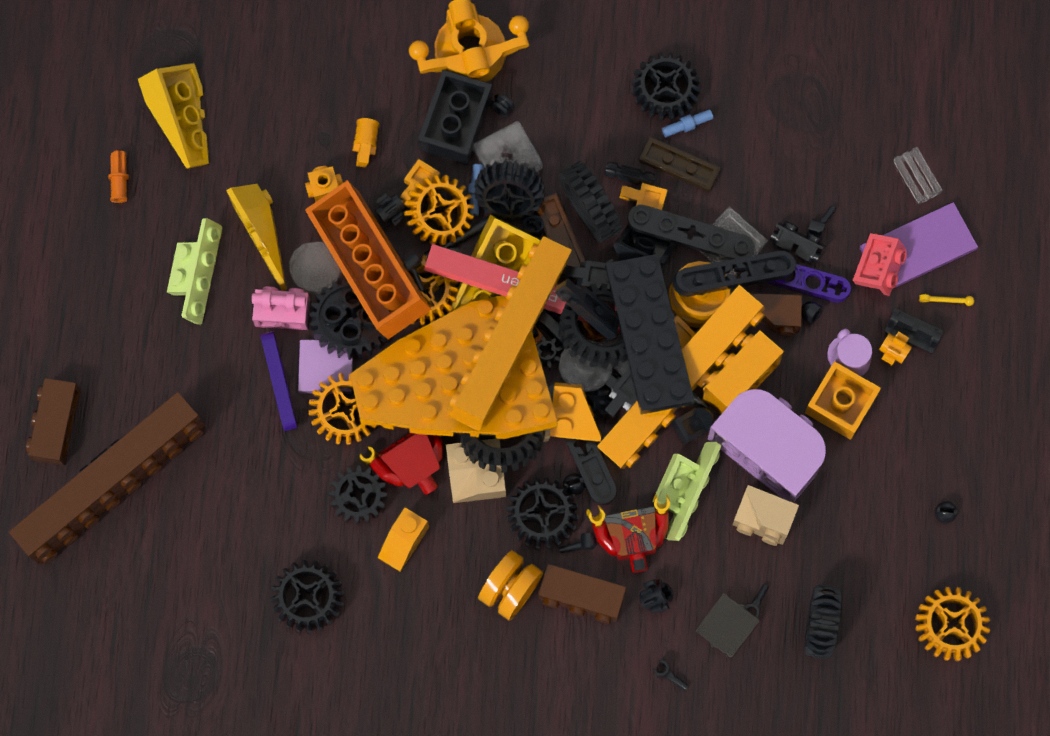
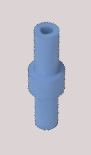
M709 109L694 116L686 115L681 117L680 121L663 127L662 132L665 138L681 131L686 133L695 129L696 125L712 120V112Z
M482 164L473 165L472 182L468 186V194L472 195L469 204L474 205V209L469 210L468 213L474 216H479L480 206H478V201L475 199L474 186L480 170L483 169Z

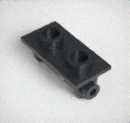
M785 221L784 224H776V227L780 228L779 232L774 230L770 237V240L774 241V245L790 252L795 243L799 245L795 255L810 263L812 261L817 263L821 256V253L817 252L818 248L823 250L826 245L821 243L822 238L809 232L806 236L798 232V226L788 221Z
M896 308L884 332L896 336L898 331L909 337L907 343L933 354L943 330Z

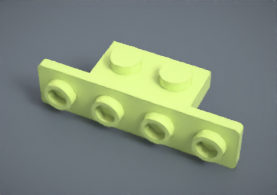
M208 218L202 219L197 242L177 243L167 293L171 295H186L182 318L194 324H202L222 232V226Z
M706 442L696 463L680 454H673L656 492L659 504H664L667 501L666 494L669 495L670 507L667 510L673 513L665 539L679 541L685 535L688 529L687 523L689 518L698 507L700 493L709 482L708 475L711 468L719 459V450L722 444Z

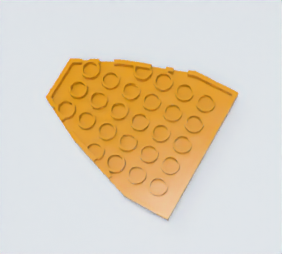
M502 295L463 305L397 340L350 373L361 424L381 425L384 428L393 430L395 426L409 429L410 433L423 435L454 436V433H470V437H479V434L496 435V439H507L558 427L533 332H531L481 430L478 431L450 417L453 407L449 406L454 393L456 391L461 393L464 387L461 381L467 369L473 370L475 363L472 361L478 348L484 349L487 344L483 340L489 327L495 328L498 323L495 317L501 305L506 307L509 302Z

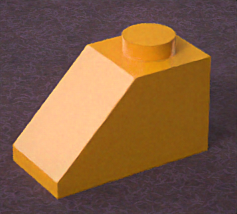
M404 508L390 529L378 559L401 572L429 529L428 521L409 509Z

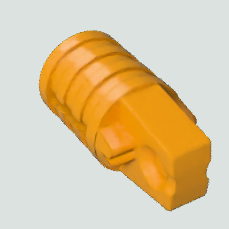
M360 118L356 122L357 128L353 142V151L358 152L356 166L366 168L370 154L375 155L376 141L380 123L373 119Z

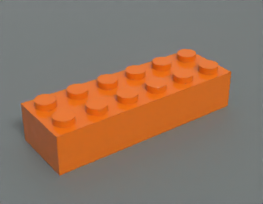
M348 180L305 209L375 328L384 337L390 339L432 310L362 195Z

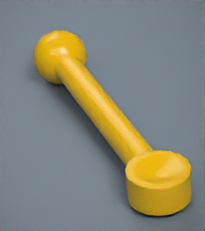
M926 294L919 296L920 302L965 303L967 306H972L975 302L972 296L965 298L937 297Z

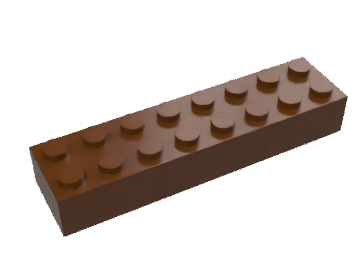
M177 392L9 531L10 535L39 565L49 563L57 556V551L60 548L75 542L79 537L77 534L84 528L89 529L99 521V516L102 513L116 508L120 503L119 499L125 494L135 492L141 486L140 482L148 475L152 477L162 468L161 464L167 459L176 458L183 451L182 447L189 441L194 442L199 439L203 434L202 430L206 428L204 423L179 392Z

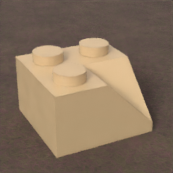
M500 439L481 440L488 446L501 448ZM461 443L446 444L453 503L506 497L504 473H501V466L496 467V472L489 470V464L486 465L485 469L479 467L478 461L473 464L470 461V455L466 457Z
M748 485L733 525L742 534L752 536V533L761 536L762 541L773 546H777L778 543L783 545L799 505Z

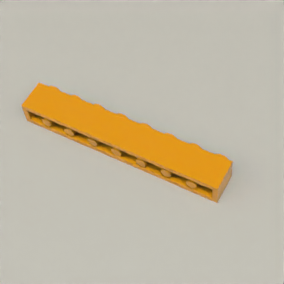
M544 236L539 245L533 244L528 258L531 259L529 264L522 265L517 275V278L520 279L518 285L512 284L506 296V299L509 300L507 306L501 305L495 317V320L498 321L495 328L490 326L483 341L487 342L484 349L478 348L472 361L475 363L473 370L467 369L461 381V384L464 385L461 393L456 391L449 404V406L453 407L451 418L478 431L481 430L569 260L571 249Z
M740 285L682 349L692 391L698 385L700 387L705 385V381L710 376L709 372L714 366L720 367L729 356L727 354L729 349L733 345L738 347L747 336L744 332L751 325L755 327L765 316L762 313L765 307ZM636 402L597 447L620 468L625 469L626 466L631 468L639 460L640 455L638 453L644 446L649 448L658 438V435L655 433L662 425L666 428L675 419L676 415L673 413L677 408L641 415L638 402Z

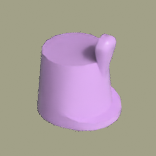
M845 328L838 333V338L834 339L829 345L827 351L828 361L831 366L835 361L857 375L863 376L869 370L871 364V344L864 336L850 334V331Z

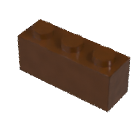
M45 378L43 386H39L37 400L40 401L38 411H34L32 416L33 434L32 437H28L26 443V452H28V456L33 461L65 466L81 391L76 383Z
M548 564L538 597L540 600H543L542 604L547 607L558 609L560 605L569 608L568 612L574 615L584 616L587 613L594 615V620L610 624L611 621L617 622L626 587Z

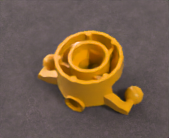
M454 0L448 5L446 23L439 30L434 42L436 59L426 60L429 47L421 40L412 42L409 47V55L417 61L421 74L446 70L487 82L493 79L502 69L507 55L529 47L526 35L529 29V22L522 15L514 16L509 22V29L518 38L505 42L499 26L489 18L478 15L476 7L471 3V0ZM466 36L480 38L479 47L470 48L465 51L458 41Z

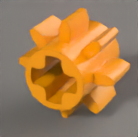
M899 331L896 336L889 333L879 348L881 352L885 353L881 359L893 365L895 360L902 364L912 348L907 344L909 337Z

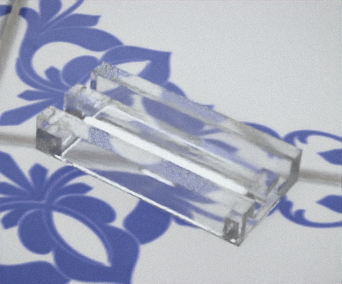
M917 147L913 148L910 152L903 153L900 157L894 158L893 162L918 204L942 193V188ZM912 157L915 158L916 162L918 163L920 169L922 170L923 174L925 175L926 179L928 180V182H929L930 186L932 187L933 191L930 190L929 186L927 185L925 179L923 178L922 174L920 173L919 169L917 168V166H916L915 162L913 161ZM904 161L908 163L925 195L922 196L903 164Z

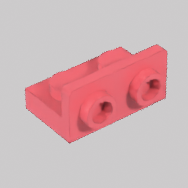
M870 233L853 278L854 283L880 289L884 295L890 296L892 289L897 285L900 267L907 258L905 246L898 238Z

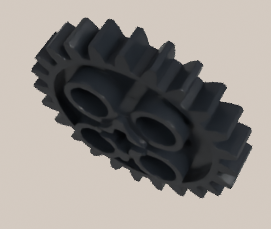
M342 278V285L340 286L335 281H332L333 289L330 290L324 286V296L317 294L316 301L318 303H311V308L314 312L309 313V318L312 321L310 329L314 331V340L320 339L319 346L321 348L328 345V354L337 350L338 358H341L343 353H347L348 359L351 360L353 353H357L359 359H362V352L364 351L372 356V347L381 350L380 341L388 343L389 339L384 337L372 322L365 320L368 314L360 301L356 304L348 303V300L358 298L350 284L347 283V280ZM331 315L340 316L337 320L333 321L327 319ZM350 332L357 334L354 338L345 337Z

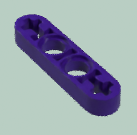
M796 264L793 271L795 274L794 280L786 282L780 279L764 282L835 303L844 302L851 292V286L847 279ZM808 277H817L820 280V286L816 289L809 288L806 285ZM825 280L829 281L828 286L836 288L837 284L842 285V290L845 292L836 295L835 290L828 287L826 292H822Z
M274 331L260 334L284 431L297 429V422Z

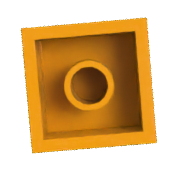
M834 361L809 402L805 414L851 440L881 388Z

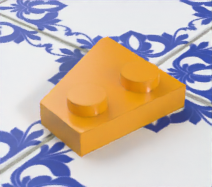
M555 382L552 405L558 427L550 429V436L601 442L602 434L597 427L592 409L588 405L582 385Z

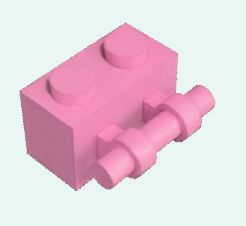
M263 287V290L255 289V293H252V304H254L252 320L255 327L308 330L311 301L309 294L298 288H291L289 291H278V288Z

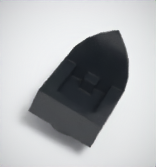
M698 407L673 420L671 424L683 445H686L709 432L713 425L714 417L710 410Z

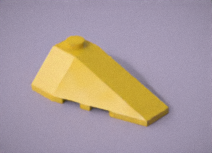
M195 64L159 68L139 78L138 82L148 108L185 167L188 169L208 164L207 136L202 128V119L205 118V112L201 109L200 97L203 96V87Z
M258 184L229 188L226 191L235 211L280 289L286 291L287 286L273 212L270 204L273 203L271 196L266 189L261 191Z
M490 215L471 257L519 272L523 264H529L531 259L528 258L533 244L539 245L541 240ZM460 282L459 290L454 295L457 302L451 303L452 311L469 302L495 297L499 294Z

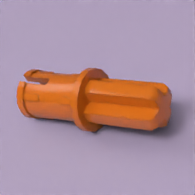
M119 150L111 153V174L108 175V179L111 180L110 201L114 203L127 202V180L129 175L126 174V153Z

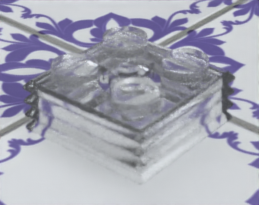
M519 121L474 143V151L484 168L486 164L493 165L495 160L503 163L505 158L508 162L517 160V163L521 165L527 163V167H535L536 172L543 168L540 156ZM504 153H513V159L509 160L507 157H504Z

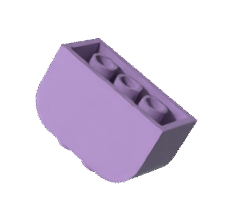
M758 389L742 392L711 426L708 440L722 444L720 449L780 498L794 503L815 478L824 461L826 453L824 440L819 432L812 427L813 423L804 415L798 416L791 410V405L784 399H777L770 393Z

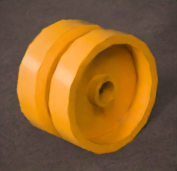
M692 262L683 268L709 264V262ZM672 282L667 293L674 316L678 315L689 327L699 328L709 320L730 296V289L695 296H682L675 291Z
M513 550L509 551L494 568L478 596V600L488 607L494 606L502 598L498 606V614L508 621H511L521 610L543 576V571L533 564L526 566L520 572L523 566V557Z

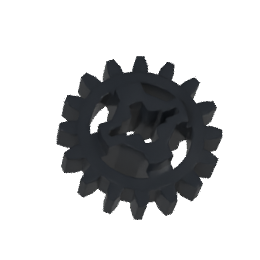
M361 465L357 466L356 472H352L351 468L347 467V475L345 476L339 472L337 475L340 481H332L331 485L335 488V491L329 492V496L335 498V500L330 502L331 507H339L335 512L336 515L339 517L345 514L344 520L347 523L351 518H354L356 525H359L362 518L367 523H370V515L378 518L377 509H385L386 507L381 500L388 499L387 493L381 492L386 488L385 482L378 483L381 478L377 474L372 476L371 468L363 472ZM358 479H365L372 484H363ZM349 483L346 492L341 493L343 487ZM355 485L362 494V505H360L359 500H357V498L354 497ZM376 495L374 503L368 508L367 505L370 499ZM353 506L359 509V512L350 511L346 507Z

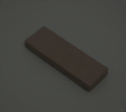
M649 137L639 158V162L709 193L721 167L652 137Z

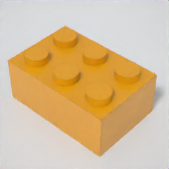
M760 330L755 336L749 334L741 343L742 348L737 354L732 352L723 362L724 366L719 373L714 371L705 381L703 401L719 415L726 410L739 394L757 389L780 364L784 351Z

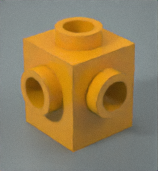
M319 166L313 169V172L308 173L310 182H306L305 186L309 198L314 197L315 202H317L343 182L340 174L335 175L333 166Z

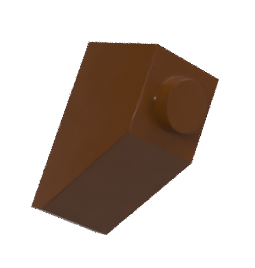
M750 293L765 307V310L762 312L765 316L761 321L772 332H779L781 336H793L795 333H799L801 328L802 295Z

